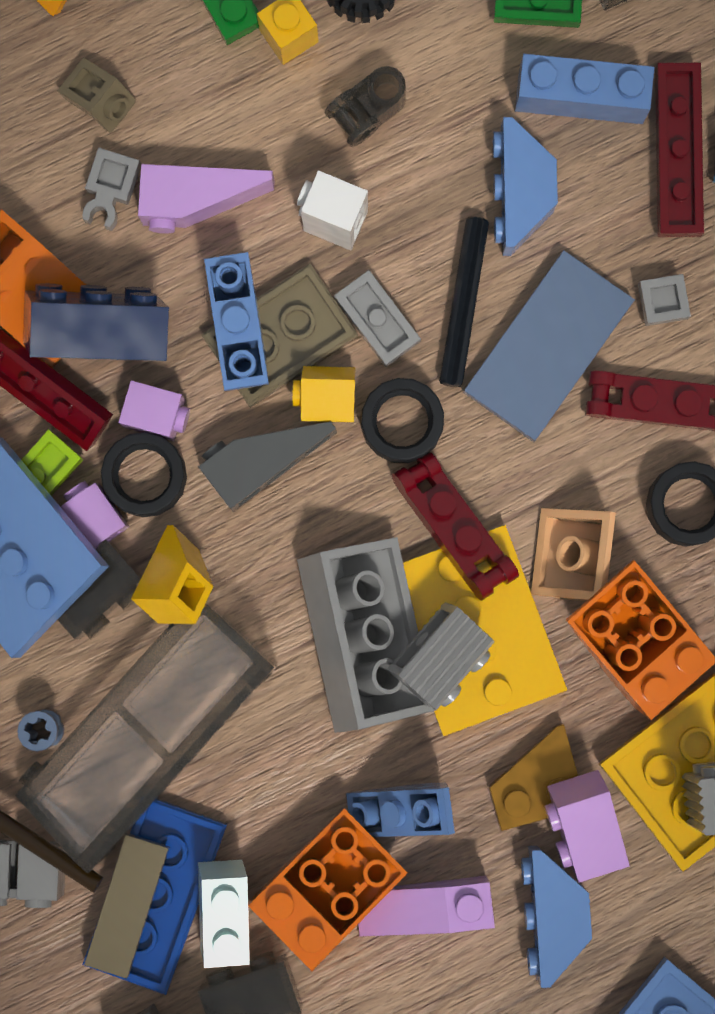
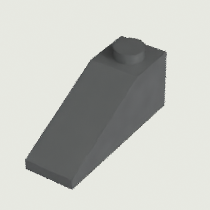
M330 421L236 439L228 445L220 441L202 455L205 462L198 467L228 507L234 512L336 435L337 430Z

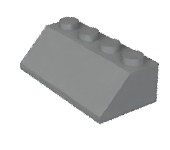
M398 538L323 551L297 559L334 732L360 730L436 711L424 704L388 671V667L394 663V660L400 656V653L405 650L406 646L418 634Z

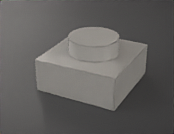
M683 274L642 280L638 283L645 326L688 320L691 317Z

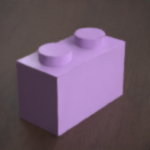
M599 770L547 786L552 803L544 806L552 831L560 830L562 841L555 843L563 868L571 866L578 883L630 867L610 791Z

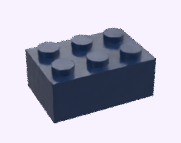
M39 283L35 285V291L25 290L23 343L30 357L167 361L169 306L157 294L151 293L150 288L125 287V294H113L107 292V287L81 285L80 292H67L62 290L63 286L59 284Z

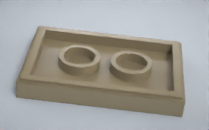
M311 264L303 267L257 298L269 384L238 389V391L251 408L302 375L303 366L317 365L358 338L357 332ZM212 327L203 333L202 337L220 362L215 328Z

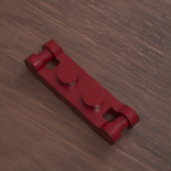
M590 371L588 385L592 386L591 401L586 402V416L715 431V416L709 415L710 400L715 401V385L621 375L607 371ZM610 389L621 390L620 405L608 403Z
M431 452L418 458L417 464L408 470L403 467L392 474L393 482L479 600L482 601L494 593L493 588L502 582L509 584L519 577V572L513 561L503 554L444 474L441 465ZM427 479L433 488L422 494L417 484ZM487 561L492 568L483 574L476 566Z

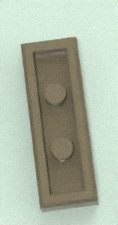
M129 833L125 835L84 965L126 979L129 977L170 846Z

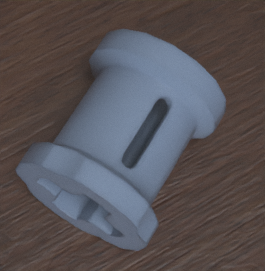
M45 709L25 715L19 722L17 733L24 747L32 751H42L57 745L63 738L65 728L61 722V717L57 713ZM45 720V729L51 732L50 737H44L38 741L36 739L38 732L32 729L33 724Z

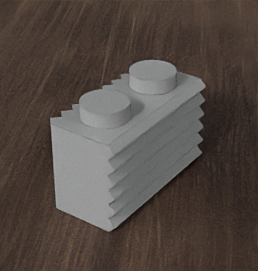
M445 602L435 612V615L429 619V622L424 625L423 629L418 632L417 636L412 639L411 643L406 646L405 650L400 653V656L394 660V663L388 667V671L424 704L437 710L441 705L447 706L456 699L461 691L459 683L470 671L476 672L485 665L490 657L488 649L495 641L460 608Z
M715 762L692 764L693 772L684 773L681 777L686 781L682 787L687 790L683 796L688 799L684 805L689 808L685 812L689 817L686 823L706 836L715 835Z

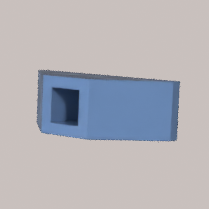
M503 117L500 131H493V158H501V174H494L493 195L494 201L502 200V217H495L494 241L495 243H502L503 256H512L553 214L557 206V159L514 118Z
M245 252L204 259L224 391L268 385L265 347L249 253Z
M446 782L411 784L346 793L348 812L372 837L450 835L455 833L449 787Z
M537 845L528 846L529 857L521 858L523 885H531L532 902L524 903L526 930H534L535 948H527L529 976L537 975V981L541 988H550L592 940L589 892Z

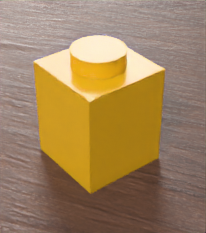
M276 0L257 13L259 30L283 65L319 42L317 24L300 0Z
M303 366L301 380H293V406L301 407V421L354 422L355 367Z

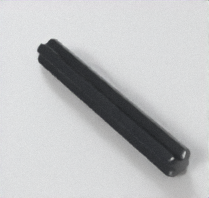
M468 217L465 222L439 380L440 384L449 387H461L464 379L489 227L488 220L480 217Z

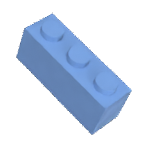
M523 54L518 75L515 112L643 124L651 109L654 67Z

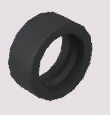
M395 378L381 383L369 394L362 408L361 429L366 443L377 456L393 463H410L425 456L436 447L443 432L444 411L439 398L427 385L415 379ZM399 395L410 396L418 400L425 407L428 415V428L424 436L417 443L406 447L395 446L387 442L380 435L376 424L377 414L381 405L388 399Z
M147 432L129 434L115 442L106 453L101 468L102 486L110 501L124 512L139 517L158 516L173 508L183 495L187 481L185 462L175 446L162 436ZM148 449L164 457L169 466L170 479L167 488L161 495L153 500L140 501L131 498L124 492L119 482L118 473L121 463L129 454L137 450Z
M695 461L678 463L659 474L650 486L646 500L648 520L656 533L670 543L685 547L704 544L715 538V510L710 521L703 527L695 530L677 527L669 520L665 513L664 499L666 492L672 484L681 479L692 478L700 480L710 488L715 499V469L710 465Z

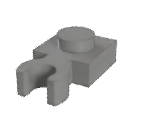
M98 148L85 186L88 193L96 195L95 199L89 201L83 209L82 215L85 223L91 224L93 215L97 211L107 212L105 228L112 231L116 227L118 215L115 210L116 201L129 205L141 168L140 160Z

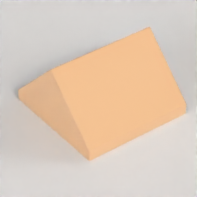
M541 508L531 594L586 602L608 583L616 513L611 511Z

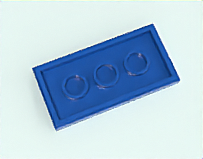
M143 795L130 834L170 846L129 977L126 979L104 971L101 972L164 995L168 993L199 906L198 862L215 861L228 825L227 823L152 796ZM88 948V950H87V953H86V956H85V959H84L82 965L85 964V961H86V957H87L89 948Z

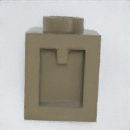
M84 57L57 90L65 100L93 117L103 129L110 133L125 118L136 102V99L116 77Z

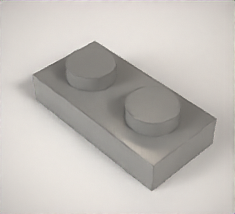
M369 270L334 295L336 302L385 367L421 342V338Z

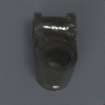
M390 66L380 67L353 88L335 98L327 106L324 113L329 119L334 118L348 136L347 143L350 147H355L368 139L382 124L400 112L404 107L407 99L405 79L396 68ZM385 83L393 84L399 90L395 97L391 99L379 98L375 92L380 85Z

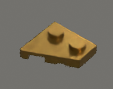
M564 724L556 725L552 728L549 734L531 750L529 749L517 760L516 764L489 786L501 831L547 819L544 806L552 803L547 786L578 776Z

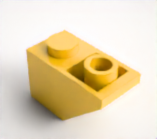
M167 525L131 600L158 624H196L214 586L200 550L174 525Z

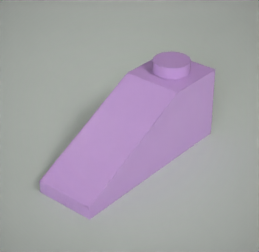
M141 164L138 217L143 226H149V231L174 233L175 227L187 228L273 191L275 184L273 171Z
M486 876L395 886L358 924L359 936L440 934L495 928L490 882Z

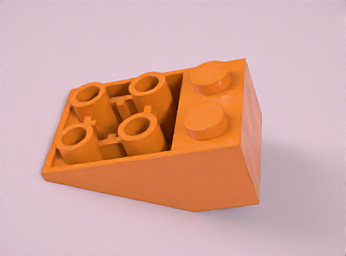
M1 209L0 326L24 346L25 290L35 291L36 284L51 283L62 285V290L67 292H80V286L86 284ZM38 357L52 368L61 359Z
M632 560L566 619L567 623L609 679L632 706L650 720L657 716L715 664V656L635 560Z
M344 808L248 901V907L313 971L408 872Z

